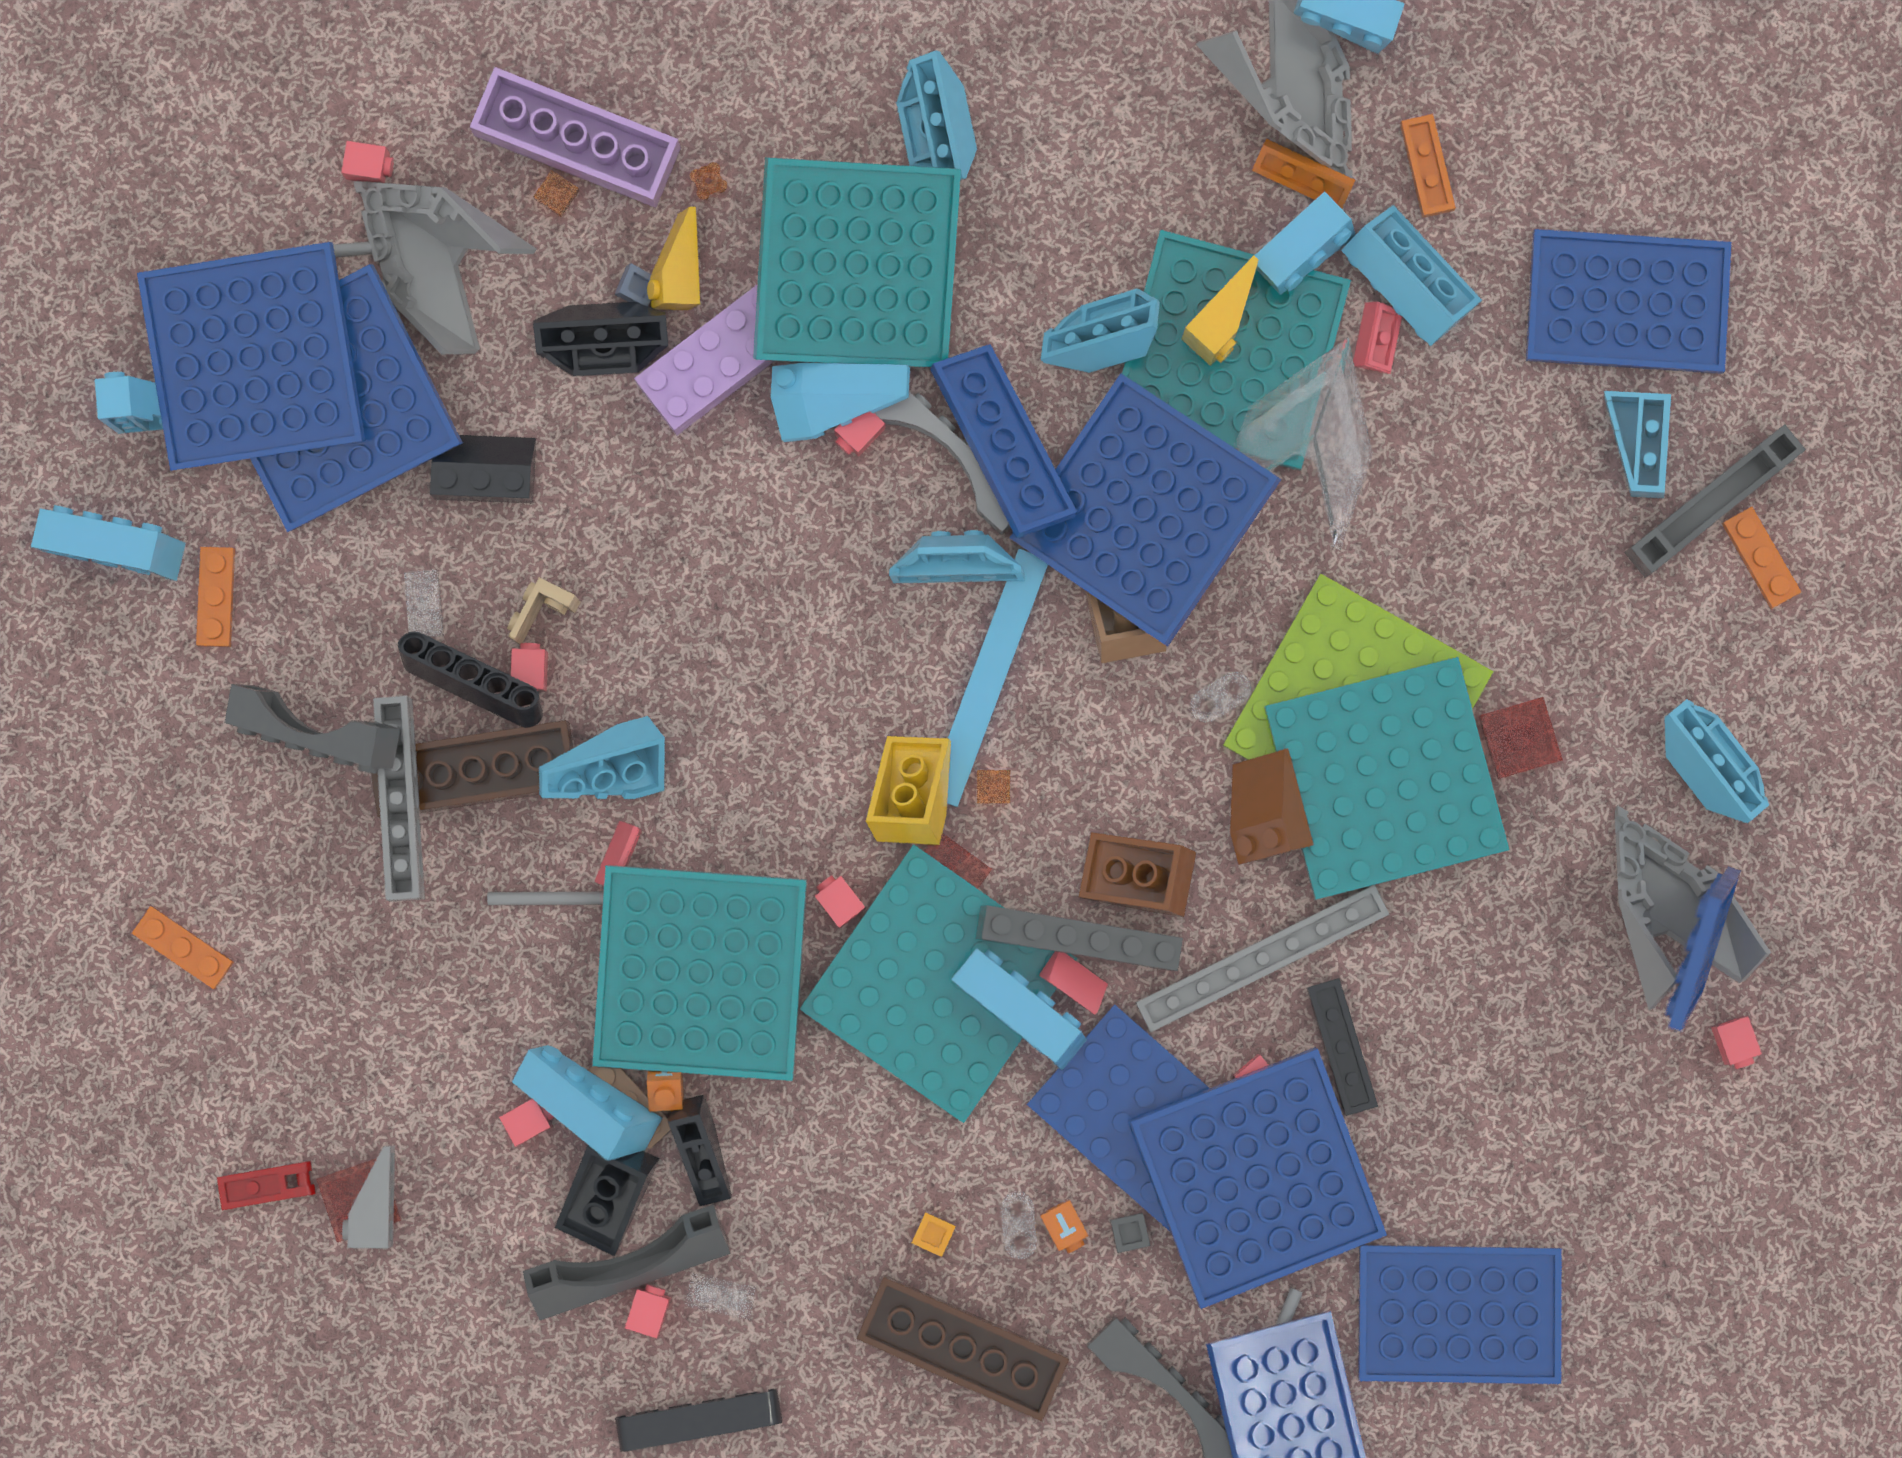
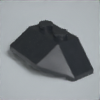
M636 302L568 305L533 320L536 354L542 358L545 357L555 366L573 377L639 373L668 346L666 312Z

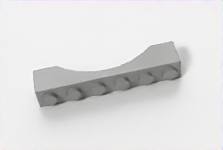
M909 392V398L875 412L885 424L899 425L917 430L945 447L960 463L970 481L975 495L977 513L1000 535L1010 527L966 439L962 441L953 433L956 428L946 417L941 415L937 418L929 410L932 405L921 394L917 393L913 396Z

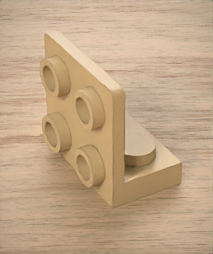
M539 577L536 584L531 582L523 595V600L526 603L521 613L516 611L508 624L507 629L511 631L509 638L519 645L524 642L543 603L547 604L549 608L565 615L567 610L575 613L581 601L574 594Z

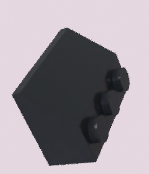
M459 435L463 444L433 458L431 461L430 495L434 500L533 504L536 438Z

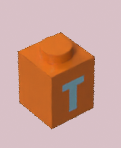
M648 1070L647 1092L649 1111L683 1110V1073Z
M1069 1199L1039 1214L1059 1252L1065 1249L1069 1254L1085 1245L1083 1239L1089 1235Z

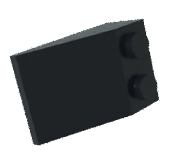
M588 1145L555 1228L615 1256L650 1184L659 1158L641 1151L607 1161Z

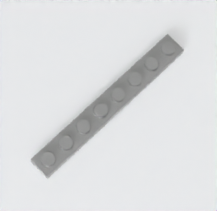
M1372 885L1135 1003L1149 1031L1153 1032L1390 914L1376 886Z

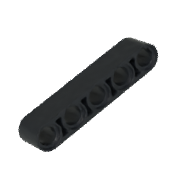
M416 631L408 632L399 639L398 649L402 664L410 674L518 726L529 728L537 725L542 720L543 710L539 693L532 685L423 633Z
M768 1389V1392L758 1393L757 1391L735 1395L734 1398L729 1399L723 1397L706 1400L696 1405L691 1403L678 1405L662 1411L656 1409L639 1412L628 1417L625 1415L615 1417L621 1452L783 1423L777 1389Z

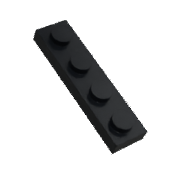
M1340 978L1307 987L1345 1116L1378 1107Z

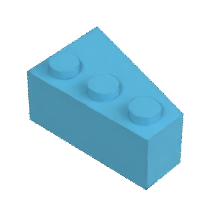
M1298 0L1293 14L1301 17V21L1304 23L1320 26L1379 54L1393 40L1405 3L1397 0Z
M1324 191L1254 255L1259 259L1256 270L1280 295L1286 290H1293L1300 284L1304 276L1320 266L1356 235L1352 219Z
M108 372L104 374V378L95 379L97 414L101 422L118 434L163 430L155 382L125 376L124 372Z
M1604 391V399L1630 496L1664 499L1671 394Z

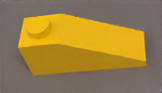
M688 207L678 213L647 285V295L654 309L691 310L700 305L696 207Z

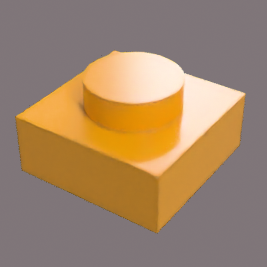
M925 1212L911 1243L942 1257L956 1226Z

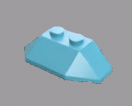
M935 50L909 60L908 72L903 80L897 99V108L909 166L961 169L960 180H963L968 175L977 151L964 85L941 52Z
M1137 288L1081 305L1062 319L1055 329L1050 328L1044 333L1041 360L1046 364L1090 373L1144 357L1157 330L1160 302Z
M978 530L965 531L964 535L951 536L950 532L935 531L931 533V536H922L889 569V576L893 583L1025 581V573L1021 565L989 535H984V532Z
M1686 699L1665 716L1666 758L1707 810L1748 823L1769 806L1768 799L1764 794V785L1759 768L1718 715L1703 707L1696 706L1692 701Z

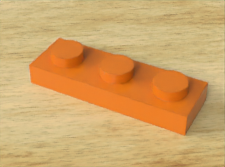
M1429 114L1402 120L1400 127L1422 218L1454 211L1456 209L1434 115Z
M1269 139L1265 140L1252 171L1314 200L1325 191L1341 209L1356 181Z
M1753 507L1722 523L1770 609L1801 593L1800 588Z
M200 547L197 646L231 647L235 548Z
M153 906L149 907L131 933L212 989L217 988L234 963V961Z

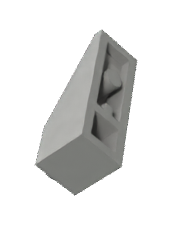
M395 1145L383 1146L348 1214V1220L343 1221L342 1237L343 1240H348V1248L388 1249L393 1247Z

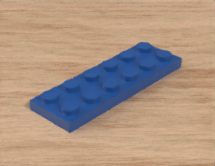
M991 344L933 363L930 370L1015 537L1019 538L1074 518L1077 510Z

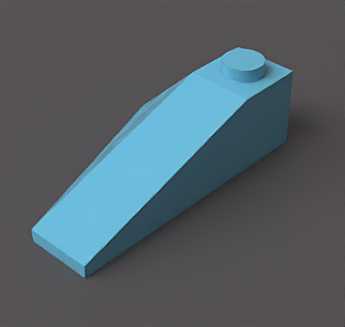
M795 363L772 366L771 400L782 441L792 442L816 439L825 435L824 431L839 424L842 426L852 423V419L867 412L875 413L909 398L910 367L908 365L848 363Z
M648 716L617 724L539 767V794L542 798H579L581 795H595L597 799H607L608 795H622L624 799H636L664 791L665 737Z

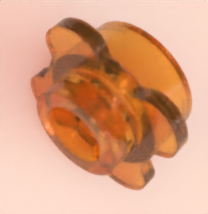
M710 162L708 166L691 171L690 180L697 187L696 194L698 198L706 200L711 194L726 191L727 182L721 178L719 164ZM707 178L712 180L710 184L705 182Z

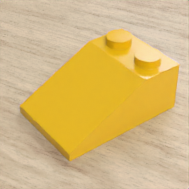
M1255 256L1236 273L1185 327L1182 340L1210 366L1216 360L1222 363L1234 350L1233 347L1237 343L1234 341V338L1239 328L1259 261Z
M887 736L866 818V823L877 842L940 844L947 813L951 753L950 739Z

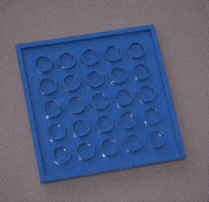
M333 242L137 273L170 471L365 441Z
M369 264L339 280L365 441L251 458L287 532H291L463 444L373 264Z
M1120 373L1055 469L1077 510V514L1072 519L1016 538L1014 533H1012L1010 539L1168 647L1281 479Z
M1316 1047L1129 1120L1200 1309L1387 1235L1321 1055Z

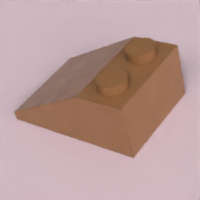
M1086 591L1101 663L1166 651V645Z

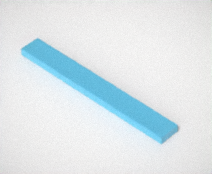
M1018 549L1015 561L1021 565L1025 573V581H1006L948 739L951 741L947 804L955 807L959 805L1048 564L1032 553L1022 549Z

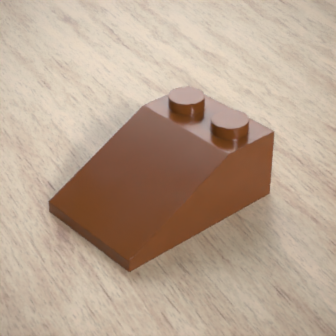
M1288 748L1239 762L1232 766L1230 835L1238 865L1267 859L1314 845Z
M1091 832L1079 898L1153 913L1184 917L1197 852L1177 844Z

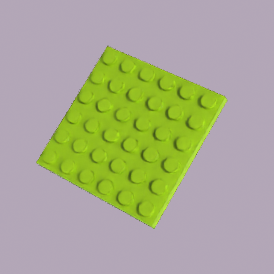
M1320 574L1223 746L1247 760L1276 752L1264 709L1265 706L1456 657L1460 661L1473 709L1494 671Z

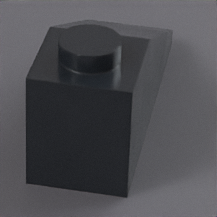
M703 1094L683 1099V1110H670L668 1124L699 1206L729 1200L732 1194L715 1124L705 1096Z

